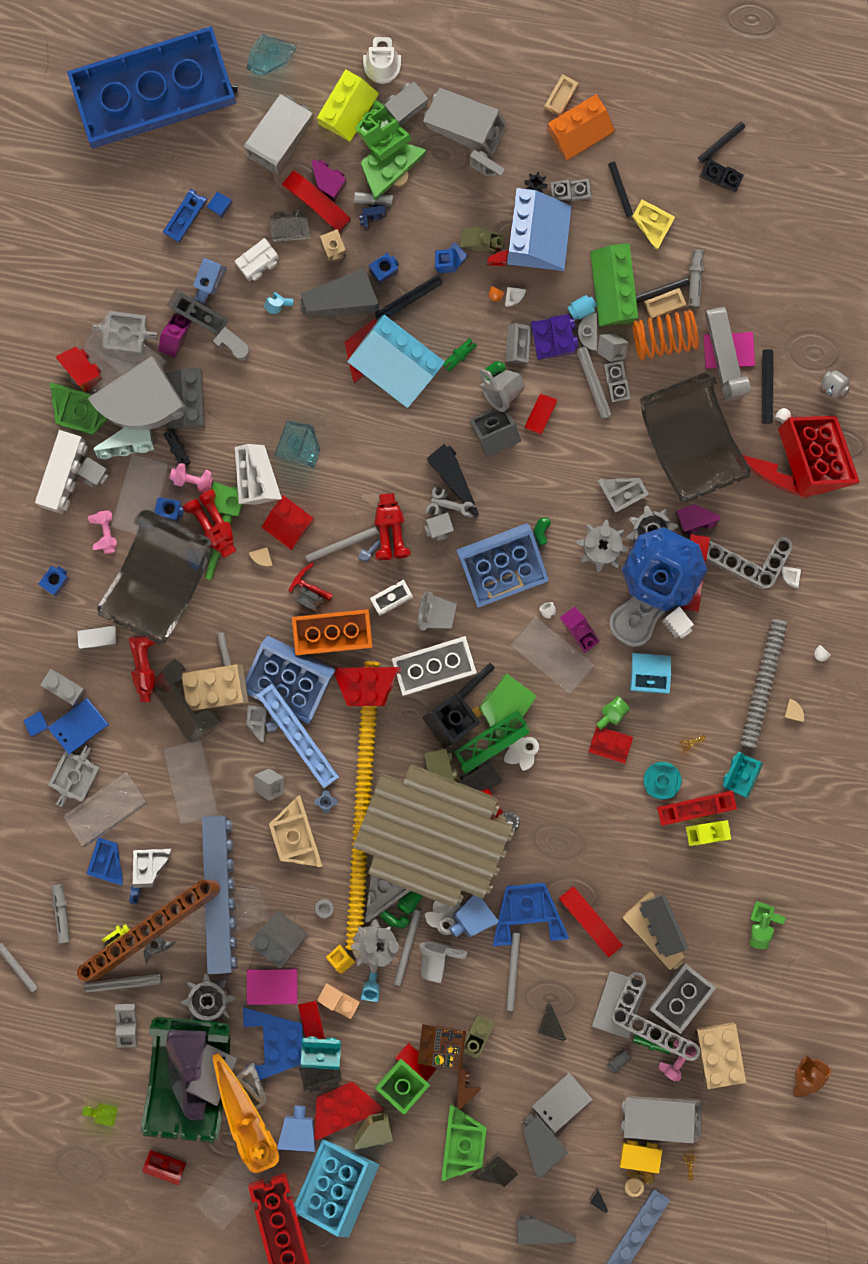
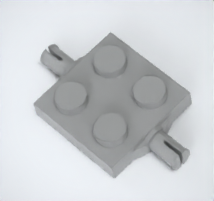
M108 311L107 321L104 326L93 324L92 332L103 333V348L105 350L142 354L145 339L157 340L158 332L146 330V315Z
M85 745L81 755H74L72 753L68 755L64 751L48 786L56 789L61 794L56 805H60L63 808L67 798H75L84 802L100 770V767L92 764L87 759L92 748Z

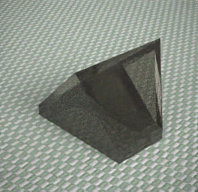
M549 1002L545 1006L537 1032L565 1041L566 1037Z
M496 1152L470 1178L500 1184L505 1187L518 1173L499 1152Z

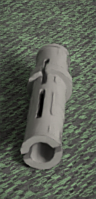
M701 249L692 250V261L689 267L691 276L688 307L700 308L702 272H704V250Z
M63 884L51 885L53 894L52 907H54L58 943L70 942L66 914L67 901H65Z

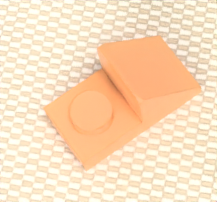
M327 983L317 1000L330 1010H335L349 1019L352 1018L360 1003L357 999Z

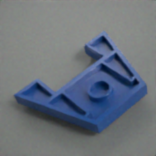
M545 883L506 886L492 946L511 945L510 925L548 922L550 941L569 939Z
M243 1007L244 1027L263 1026L265 1064L255 1065L259 1079H265L300 1065L303 1038L302 1023Z

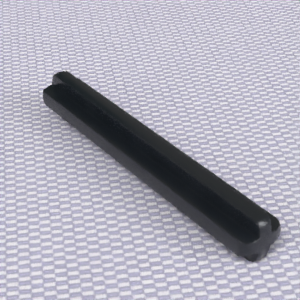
M436 275L375 313L377 320L382 315L390 317L441 286L442 280Z
M772 349L762 350L763 424L773 423L774 351Z

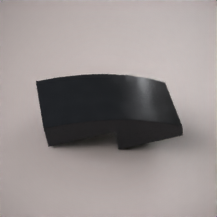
M707 159L699 177L722 188L736 192L744 174L729 166L724 167L711 159Z

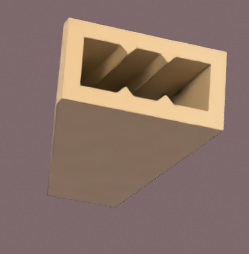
M649 891L622 918L669 970L672 968L675 970L683 963V953L680 952L668 957H664L663 953L659 955L655 946L658 943L655 935H650L647 928L650 923L647 918H643L639 909L642 907L640 902L655 896Z

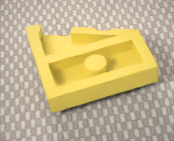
M641 200L632 218L653 247L658 250L675 216Z

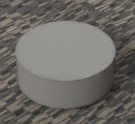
M322 899L316 903L315 913L320 918H329L334 913V905L330 900Z

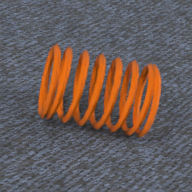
M690 309L688 312L684 311V320L688 333V348L683 339L680 317L677 312L675 313V322L679 336V349L673 337L669 314H666V324L669 333L670 350H668L664 339L660 316L656 318L661 343L660 352L654 336L652 319L650 317L647 319L651 336V353L645 339L643 321L639 319L638 322L636 320L633 322L635 346L641 361L646 358V354L649 358L653 359L655 352L659 357H662L664 350L670 356L673 353V348L678 354L682 351V347L687 352L690 351L691 345L696 351L699 348L697 325L694 314Z

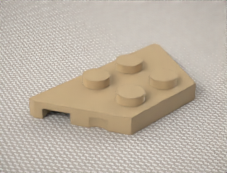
M299 795L269 823L280 861L322 867L323 865L301 795Z

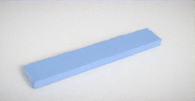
M270 684L257 694L258 698L321 786L325 788L338 779L339 776L275 686Z

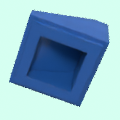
M217 192L207 205V208L223 218L233 201Z
M454 242L449 249H454L456 267L458 269L468 258V255Z
M454 249L435 251V269L438 273L457 271Z
M41 711L23 720L31 737L42 733L49 727Z

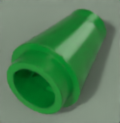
M410 891L398 900L397 907L403 913L409 915L414 912L423 895Z

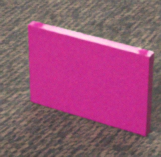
M753 332L732 333L739 367L755 366ZM703 335L705 369L717 368L710 335Z
M297 969L247 970V1005L297 1004Z

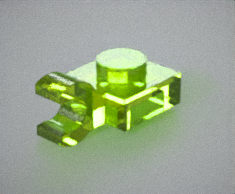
M98 1103V1108L84 1106L82 1115L95 1117L94 1123L113 1127L118 1106Z

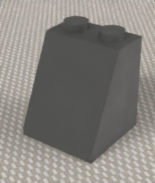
M535 1112L534 1114L529 1113L523 1118L522 1129L535 1174L539 1179L566 1156L568 1150L537 1112Z

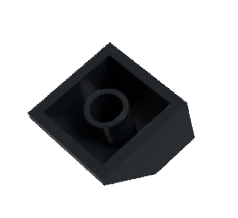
M459 692L422 717L444 749L480 724Z

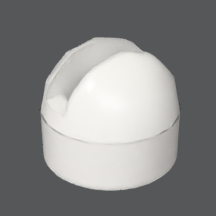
M783 408L776 413L774 418L778 422L784 423L791 417V413L788 409Z
M553 602L545 603L539 608L545 618L550 619L551 615L555 616L556 614Z
M821 645L814 652V656L818 661H825L831 656Z

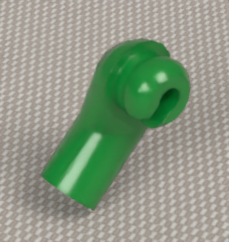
M495 361L486 367L485 370L494 376L497 373L504 372L506 366L501 361Z
M547 517L540 518L533 530L539 546L548 543L544 532L551 525V521Z
M384 910L380 915L382 920L395 928L404 929L410 922L404 915L400 916L398 920L387 910Z

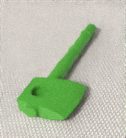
M214 482L211 489L216 494V508L219 514H223L222 519L224 522L229 521V524H231L233 516L240 517L243 504H239L238 488H229ZM213 549L205 574V578L209 580L213 578L220 552H217L215 549Z

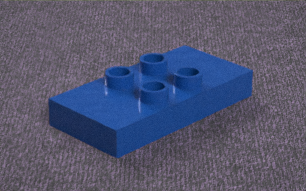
M212 26L67 71L92 149L237 104Z

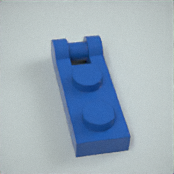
M193 189L189 190L163 230V234L178 243L181 242L208 200L204 196L200 197L197 195V192ZM192 200L197 203L195 207L190 205Z

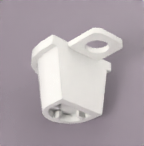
M375 37L373 39V47H369L367 54L363 55L365 74L375 83H390L400 73L401 55H398L395 48L392 47V40L389 37ZM380 42H385L388 47H377Z

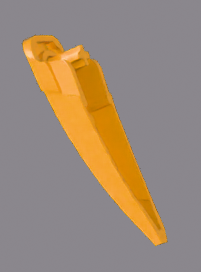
M219 1053L212 1055L223 1107L242 1162L253 1173H260L275 1166L279 1162L280 1156L270 1131L267 1130L246 1091Z

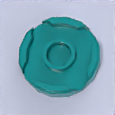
M657 762L650 765L643 777V785L646 792L658 800L672 798L678 793L682 784L680 772L673 764L668 762Z

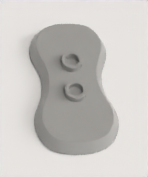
M659 572L660 577L666 576L665 573ZM633 596L628 602L618 607L612 613L609 623L610 629L614 636L624 644L638 647L645 644L651 638L657 620L665 612Z

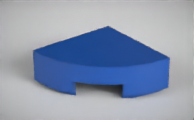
M132 885L129 903L135 905L138 903L141 888H133Z

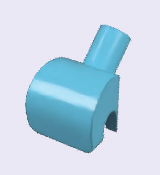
M274 292L273 297L266 299L264 308L269 313L277 314L283 306H293V299L283 298Z
M370 972L369 980L363 986L361 1000L379 1001L380 985L376 983L377 973Z

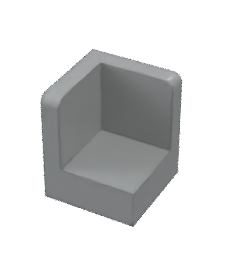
M615 333L600 335L597 353L610 362L625 360L629 342Z
M266 769L254 775L255 792L270 801L284 794V777L271 769Z

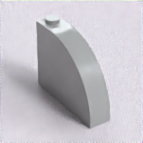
M153 356L88 398L95 409L109 421L131 430L158 428L172 420L181 418L184 412L187 411V408Z

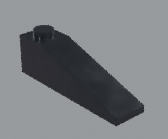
M443 444L427 458V462L463 504L471 502L475 505L455 457L457 453L450 445L447 447ZM476 507L468 508L475 518L479 517Z

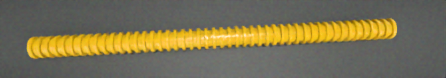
M365 661L363 665L365 667H378L380 663ZM365 706L360 710V713H362V716H360L361 722H359L361 734L358 736L360 737V740H358V743H360L358 749L360 750L357 752L359 764H357L358 770H356L358 782L355 784L357 785V788H355V791H357L355 797L357 798L354 800L356 812H354L355 818H353V821H355L353 827L355 829L352 831L354 833L352 845L355 843L371 802L370 798H372V795H370L372 789L370 787L373 785L371 783V780H373L371 774H373L372 768H374L372 756H374L373 750H375V747H373L375 741L373 739L376 737L374 735V732H376L374 726H376L375 720H377V717H375V714H377L375 708L377 706ZM355 848L351 849L353 851V855H351L353 861L350 862L352 864L350 876L352 877L349 879L351 891H349L350 897H348V900H350L348 906L350 908L347 910L349 912V915H347V918H349V921H347L348 927H346L348 939L345 941L347 942V945H345L347 950H354L351 948V945L355 943L353 938L358 932V927L362 928V925H364V922H362L364 916L362 914L365 912L363 910V907H365L363 901H365L364 895H366L364 883L367 881L365 880L367 876L365 873L367 868L365 866L368 864L366 861L368 856L366 852Z

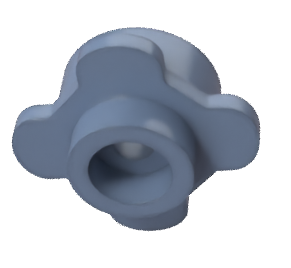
M325 790L319 798L315 799L314 803L322 809L323 813L327 814L333 806L337 805L338 801L330 795L329 791Z

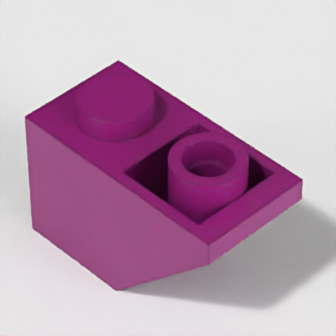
M313 159L312 167L318 189L335 202L347 183L345 175L337 169L333 171L328 168L329 165L326 162Z
M174 313L161 333L158 351L176 357L182 348L192 320Z
M696 504L675 512L682 534L688 533V535L698 533V529L706 527V529L717 526L716 522L721 520L719 515Z
M575 606L559 617L584 653L600 642L586 618Z

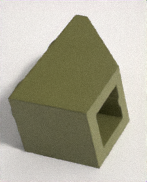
M481 227L462 229L461 248L472 252L489 254L503 251V235Z
M442 749L424 754L428 771L458 782L456 770L452 771L450 763H454L451 752Z
M476 1014L465 1038L464 1053L476 1059L479 1058L495 1025L494 1021Z
M387 1112L369 1115L354 1136L355 1150L368 1149L374 1145H385L393 1141Z

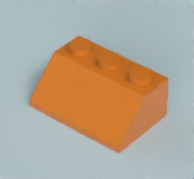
M597 94L552 120L547 126L548 132L567 161L615 132L608 112Z

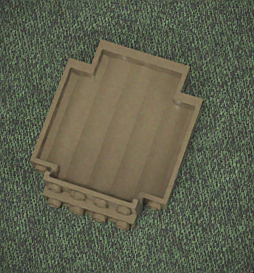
M410 764L404 781L383 773L381 774L353 848L374 856L368 874L455 908L456 904H461L464 893L461 891L484 899L485 894H490L493 884L490 883L492 877L496 878L500 866H497L499 859H504L507 849L504 848L507 841L511 842L514 831L511 830L513 824L505 822L506 817L499 815L498 818L492 816H496L500 805L496 804L498 798Z

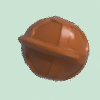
M806 1055L795 1072L796 1086L793 1088L794 1097H804L820 1090L831 1075L830 1067L823 1061L812 1060Z

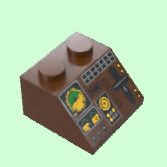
M422 1024L418 1063L432 1067L462 1070L466 1030L442 1025Z

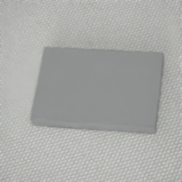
M609 971L592 1027L629 1039L631 1032L616 1025L611 1019L612 1011L629 977ZM633 978L631 980L632 985L635 987H639L642 984V981ZM647 983L645 984V987H644V989H643V991H642V993H641V995H640V997H639V999H638V1001H637V1003H636V1005H635V1008H634V1010H633V1012H632V1013H634V1014H636V1015H637V1012H638V1009H639V1006H640V1003H641V1000H642V997H643V994H644V991H645V988H646ZM626 993L623 996L624 1003L627 1005L632 1004L634 996ZM617 1011L614 1017L617 1022H623L626 1015L623 1011Z

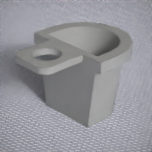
M483 369L479 371L483 381L480 386L486 399L500 412H505L509 408L510 403L525 389L523 379L519 373L505 370L493 378L489 371Z
M425 591L421 597L418 609V628L420 630H425L426 628H452L457 604L434 596L431 591Z
M422 942L419 945V951L422 953L421 977L429 981L441 983L445 975L448 956L466 959L468 952L450 948L449 944Z

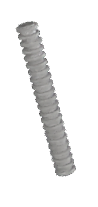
M779 619L771 620L773 624L770 625L771 631L768 632L770 635L767 637L768 642L765 643L767 647L764 648L765 654L762 655L764 659L761 660L762 666L759 667L761 671L758 672L759 677L756 679L758 682L755 683L756 689L753 690L755 694L752 695L753 701L751 700L750 702L752 706H749L750 712L747 714L749 718H746L748 722L745 724L746 729L743 730L744 735L741 737L743 741H740L742 746L753 749L757 748L756 742L759 741L757 737L760 736L759 730L761 731L762 729L760 725L763 724L762 719L765 717L763 713H766V710H764L767 707L766 701H769L768 696L771 694L769 690L772 689L771 684H773L772 678H775L773 674L776 672L775 667L778 666L776 662L779 661L778 655L781 654L779 650L782 649L781 644L784 643L782 639L785 638L784 632L787 631L785 627L788 626V623Z

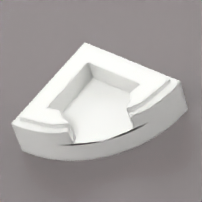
M507 287L505 307L515 306L521 302L525 296L526 289Z
M783 566L781 573L784 581L791 587L798 588L801 569Z

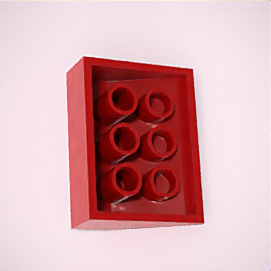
M837 416L789 417L778 428L800 496L819 495L860 483Z

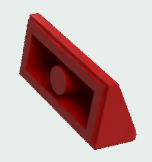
M540 394L524 428L542 436L558 400Z
M317 1000L298 1004L305 1037L313 1036L318 1039H325Z
M408 1043L395 1058L397 1061L402 1059L427 1081L436 1069L432 1066L419 1064V1052Z
M150 1150L142 1172L179 1185L186 1163Z

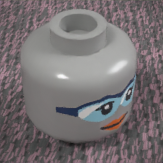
M837 370L829 371L821 381L822 390L834 399L841 396L845 397L850 390V380Z

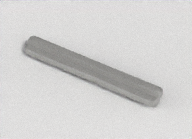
M586 347L579 348L577 354L601 419H607L611 417V412Z
M152 974L85 982L84 987L86 992L159 985L161 984V975Z

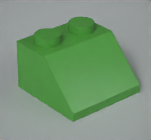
M400 1059L374 1086V1089L399 1112L405 1115L430 1084Z

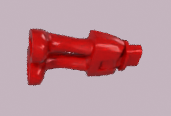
M211 489L201 494L199 500L209 512L215 526L212 527L198 499L187 502L182 508L187 514H193L204 530V540L213 549L220 552L223 558H226L237 550L233 545V533L229 521L224 522L215 505L216 494Z
M394 493L379 495L380 503H378L375 514V526L379 527L381 544L380 550L375 553V560H392L388 527H392L394 559L410 557L411 551L404 546L401 524L405 520L400 506L395 501Z
M157 636L129 637V645L135 662V670L131 672L137 694H140V702H151V693H153L152 689L155 686V676L148 660V648L157 643Z

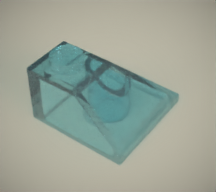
M261 34L250 50L246 69L257 75H266L287 64L297 46Z
M287 420L274 456L301 466L314 468L320 453L314 427L309 424Z

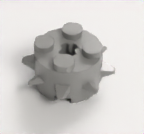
M645 506L644 514L639 518H629L634 527L632 533L627 535L626 538L636 541L638 535L649 532L647 529L651 530L653 527L657 530L664 527L673 531L678 527V524L670 523L666 517V509L659 513L656 511L652 512L648 506Z
M605 520L602 526L596 528L587 524L588 534L585 539L577 540L576 544L583 547L584 556L581 562L590 561L592 564H596L597 572H600L603 566L609 564L618 568L617 558L620 553L629 551V548L622 545L621 536L624 530L616 531L609 527L608 520ZM599 542L607 544L606 550L598 548Z
M373 919L370 927H358V932L353 938L355 943L351 945V948L355 950L353 954L358 960V967L362 964H367L371 972L376 973L378 966L391 965V961L399 950V944L391 932V926L381 928L377 919Z
M207 973L204 974L203 981L197 985L188 982L187 985L191 992L187 999L181 1001V1004L189 1006V1010L192 1013L190 1020L200 1019L213 1022L219 1016L226 1019L229 1018L225 1009L229 1002L235 1000V997L227 994L224 988L226 984L225 979L220 982L211 981ZM204 997H212L211 1001L213 1003H209L206 1005L204 1003Z

